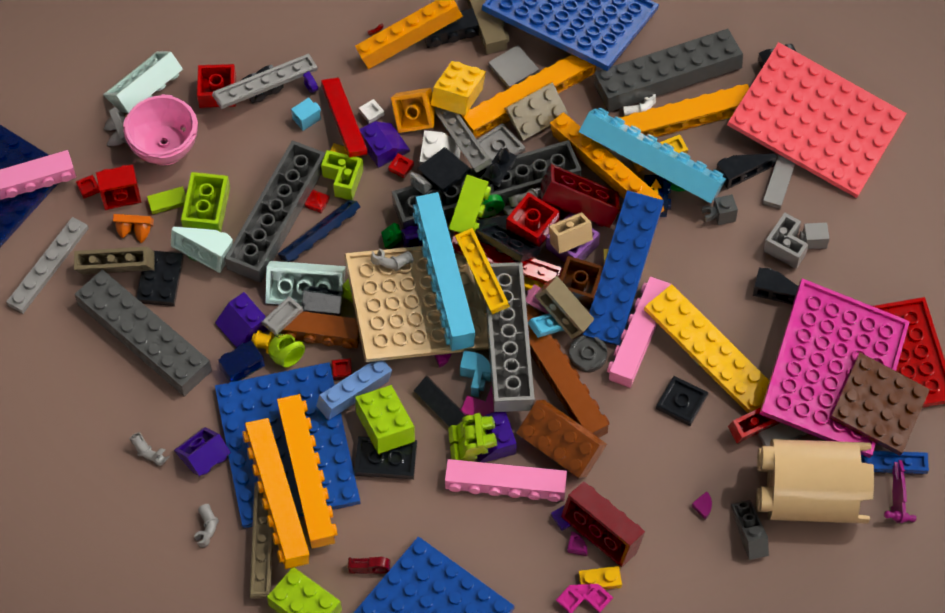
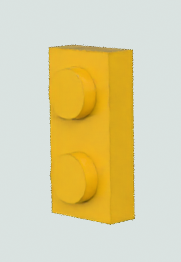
M619 566L579 571L580 585L599 584L605 590L622 588Z

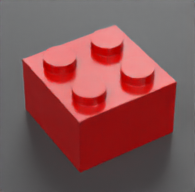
M234 64L198 65L197 98L199 108L219 107L212 94L216 90L236 83L237 76Z
M133 164L96 172L105 210L142 203Z
M528 192L507 217L506 229L540 247L549 234V226L559 222L560 211Z

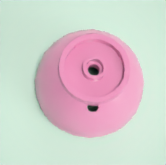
M162 94L161 96L147 98L133 107L127 117H125L123 132L129 147L139 158L157 165H170L178 162L193 147L197 137L198 121L196 114L188 104L172 95Z

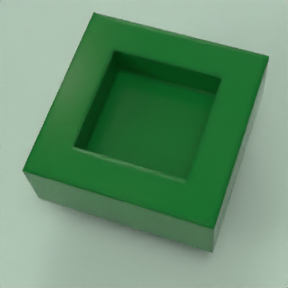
M392 223L381 232L384 246L387 249H392L403 240L399 224Z

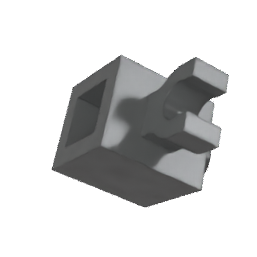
M733 194L714 198L713 207L702 206L701 209L702 213H710V215H705V222H709L716 218L718 225L736 222L738 209Z

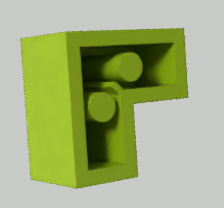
M327 150L321 164L322 176L335 180L333 184L335 197L353 200L363 173V159Z

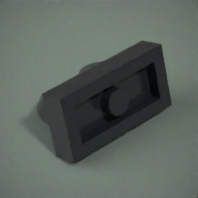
M500 148L492 160V164L489 165L483 174L482 179L500 187L516 162L517 155L511 153L508 148Z

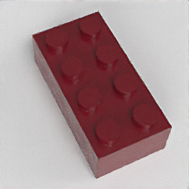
M550 164L541 181V200L549 205L558 206L565 212H572L574 214L582 212L598 226L610 228L620 211L619 193L555 165Z
M584 481L568 495L561 517L620 567H623L637 554L645 534L640 525L634 523L624 512L618 510L608 499L601 496L592 486H589Z

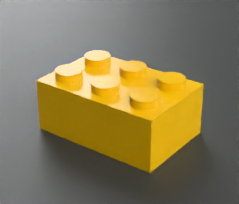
M451 61L433 87L431 105L465 116L483 90L486 71L464 65L461 62Z

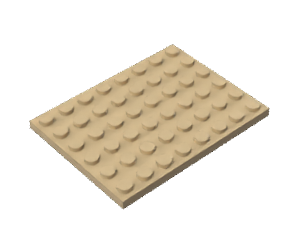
M423 246L383 250L387 258L399 256L406 251L412 254L413 262L400 267L398 271L373 264L371 262L372 251L345 253L344 258L365 362L464 352V350L477 351L489 349L485 299L464 256L455 253L475 329L474 347L451 351L450 345H446L445 327H441L440 310L436 308V294L432 292L431 275L427 273V260L422 254ZM378 250L373 251L374 254H375L376 256H378V255H377Z

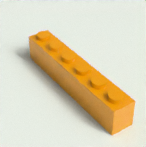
M435 0L355 45L369 70L460 19L463 15L454 0Z

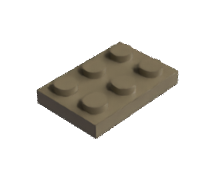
M549 83L505 107L521 141L549 127L550 122L563 112L569 115L553 83Z

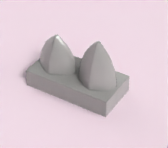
M114 107L109 110L111 117L107 120L104 129H117V131L109 138L107 145L116 146L124 142L128 144L123 132L125 115Z

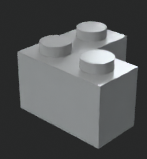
M784 213L767 237L764 246V252L795 269L798 268L806 256L808 248L806 242L796 238L801 221Z

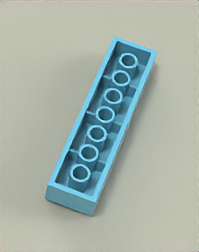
M595 108L587 114L579 130L581 134L709 203H712L714 198L717 197L726 180L723 177V173L707 169V165L703 162H694L688 154L674 151L673 146L657 142L658 139L650 134L647 136L642 134L641 129L633 125L629 127L624 124L625 121L623 119L609 116V112L602 108Z
M439 193L417 196L416 204H413V219L415 224L417 223L418 225L417 234L419 241L422 240V254L427 260V273L431 275L432 292L436 294L435 303L437 310H440L441 327H445L444 338L446 345H450L451 351L474 347L475 329Z

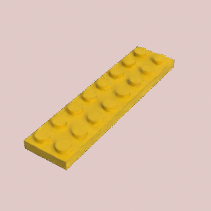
M672 284L644 307L643 310L747 413L762 407L769 380Z

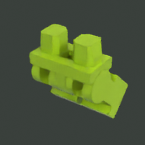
M480 413L463 417L462 422L457 426L451 425L448 428L450 444H453L450 446L451 460L473 462L477 459V455L481 453L486 454L488 453V448L497 446L496 435L494 433L486 435V430L495 429V421L492 416L482 417Z

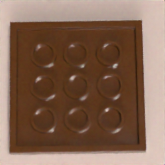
M860 352L856 357L829 419L900 456L906 447L930 389Z

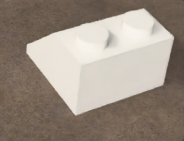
M424 130L420 165L444 147L459 159L461 150L453 138L445 133Z

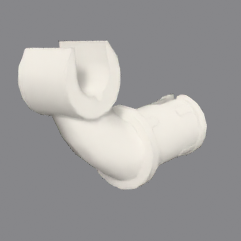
M656 94L650 98L645 97L643 104L623 106L624 116L634 112L647 111L652 108L656 103Z

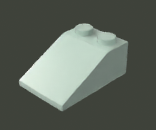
M172 228L171 247L219 273L226 265L225 257L233 244V239L227 233L209 229Z

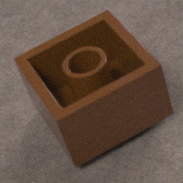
M567 256L560 280L584 307L591 309L604 266Z

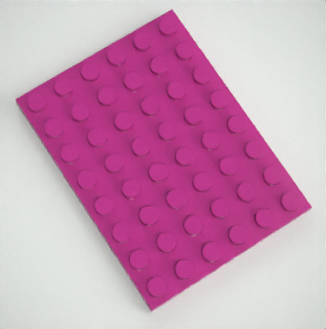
M802 278L799 282L759 414L826 441L871 443V449L860 451L861 455L870 458L874 452L875 442L829 418L860 352L896 371L910 321Z

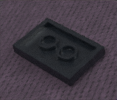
M495 222L478 228L475 231L481 243L491 245L497 252L507 254L516 262H522L535 257L541 251L539 246Z
M154 251V270L141 271L136 298L143 304L175 306L184 258L183 253Z
M358 436L354 475L414 480L417 440L378 454L369 437Z

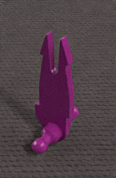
M902 460L894 462L892 472L893 506H891V512H884L885 518H892L893 521L899 524L907 521L915 522L917 520L915 515H909L906 512L907 494L904 477L905 470Z

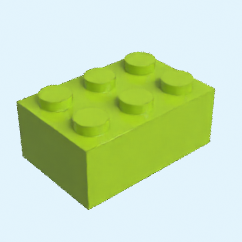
M191 172L181 217L182 227L222 231L230 191L228 176Z
M466 175L449 227L450 233H462L471 228L475 232L479 228L477 220L478 217H483L485 211L483 202L484 199L488 200L491 192L489 181Z
M392 385L355 397L356 413L378 454L415 442V426Z
M295 567L289 570L267 596L269 606L278 613H340L342 611L340 600Z

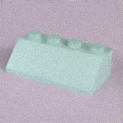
M157 51L103 95L121 112L129 113L139 102L152 97L155 91L158 92L165 88V83L169 80L176 79L183 68L172 52Z
M270 261L266 270L265 303L280 305L286 298L291 297L302 306L303 291L306 285L342 291V285L345 283L346 266Z

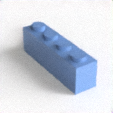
M384 360L368 363L320 394L316 405L317 408L330 420L355 404L356 396L374 391L389 382L392 369Z

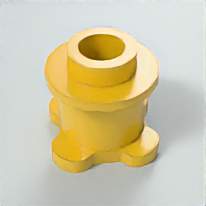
M258 330L257 333L253 334L251 343L255 349H266V353L269 354L268 347L270 341L274 338V334L271 331L269 334Z

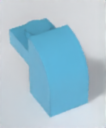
M464 350L460 365V376L473 378L471 396L479 397L480 390L484 391L486 381L491 382V368L486 357L476 352Z

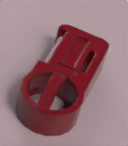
M381 556L369 558L349 557V573L385 574L390 571V560Z

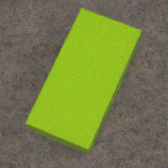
M183 186L147 196L152 215L184 206L186 194Z

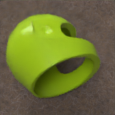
M290 334L275 336L270 341L268 347L271 359L283 367H291L296 364L305 352L303 342H295V338Z

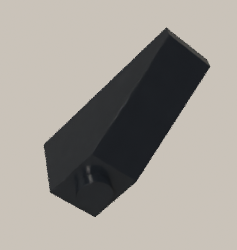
M775 154L733 155L729 158L721 159L717 163L716 170L724 174L723 177L726 178L724 185L727 189H730L774 167L777 156Z
M759 267L753 296L793 305L798 286L778 271Z

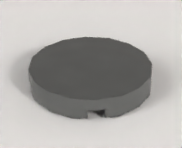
M583 335L571 343L569 358L572 365L578 370L594 372L606 363L607 347L599 338Z

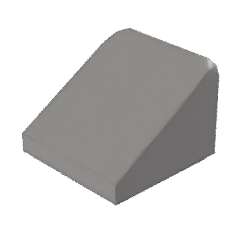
M414 172L410 173L411 185L422 194H425L433 187L421 175Z

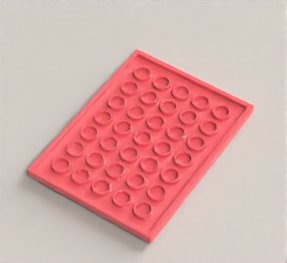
M778 42L728 121L727 126L857 198L907 113Z

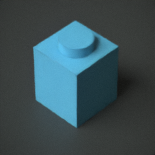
M307 98L291 109L292 119L303 131L321 120V108L316 102L313 103L310 98Z

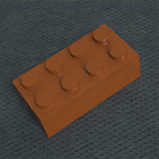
M537 400L516 432L578 478L587 477L607 445L546 400Z

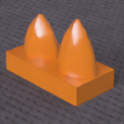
M113 214V222H115L117 233L121 238L127 236L132 225H134L136 238L142 243L147 238L151 226L154 225V218L151 216Z

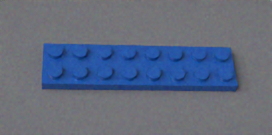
M627 190L595 298L589 312L594 320L584 331L583 335L591 338L597 337L603 342L613 345H621V336L629 319L664 200Z

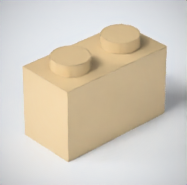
M581 212L550 225V244L560 254L592 241L591 221Z

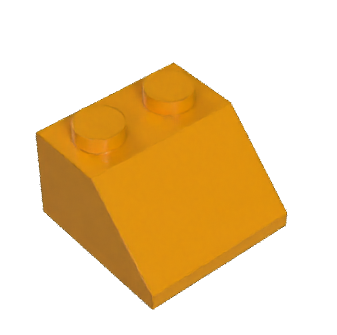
M431 88L399 92L391 97L398 133L434 127L435 106L431 105Z

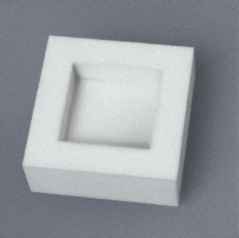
M374 99L359 107L360 114L369 124L384 116V110Z

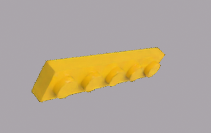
M473 228L455 235L491 314L510 307Z

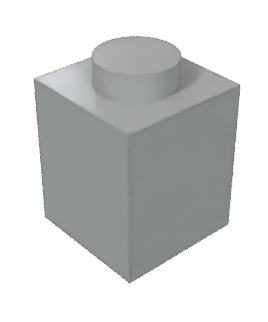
M827 223L804 224L803 231H800V240L808 244L807 249H823L828 247L829 232Z

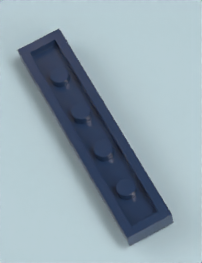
M350 199L280 251L278 253L280 259L287 262L296 260L300 253L312 248L313 243L325 238L330 230L338 228L342 225V221L354 216L356 211L361 208L359 203Z

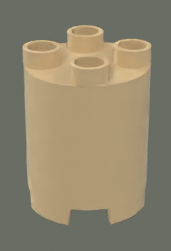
M771 439L770 446L758 448L757 470L758 472H767V487L757 488L756 511L768 512L769 520L868 524L870 516L859 515L860 501L873 499L874 465L862 463L860 451L871 449V443Z

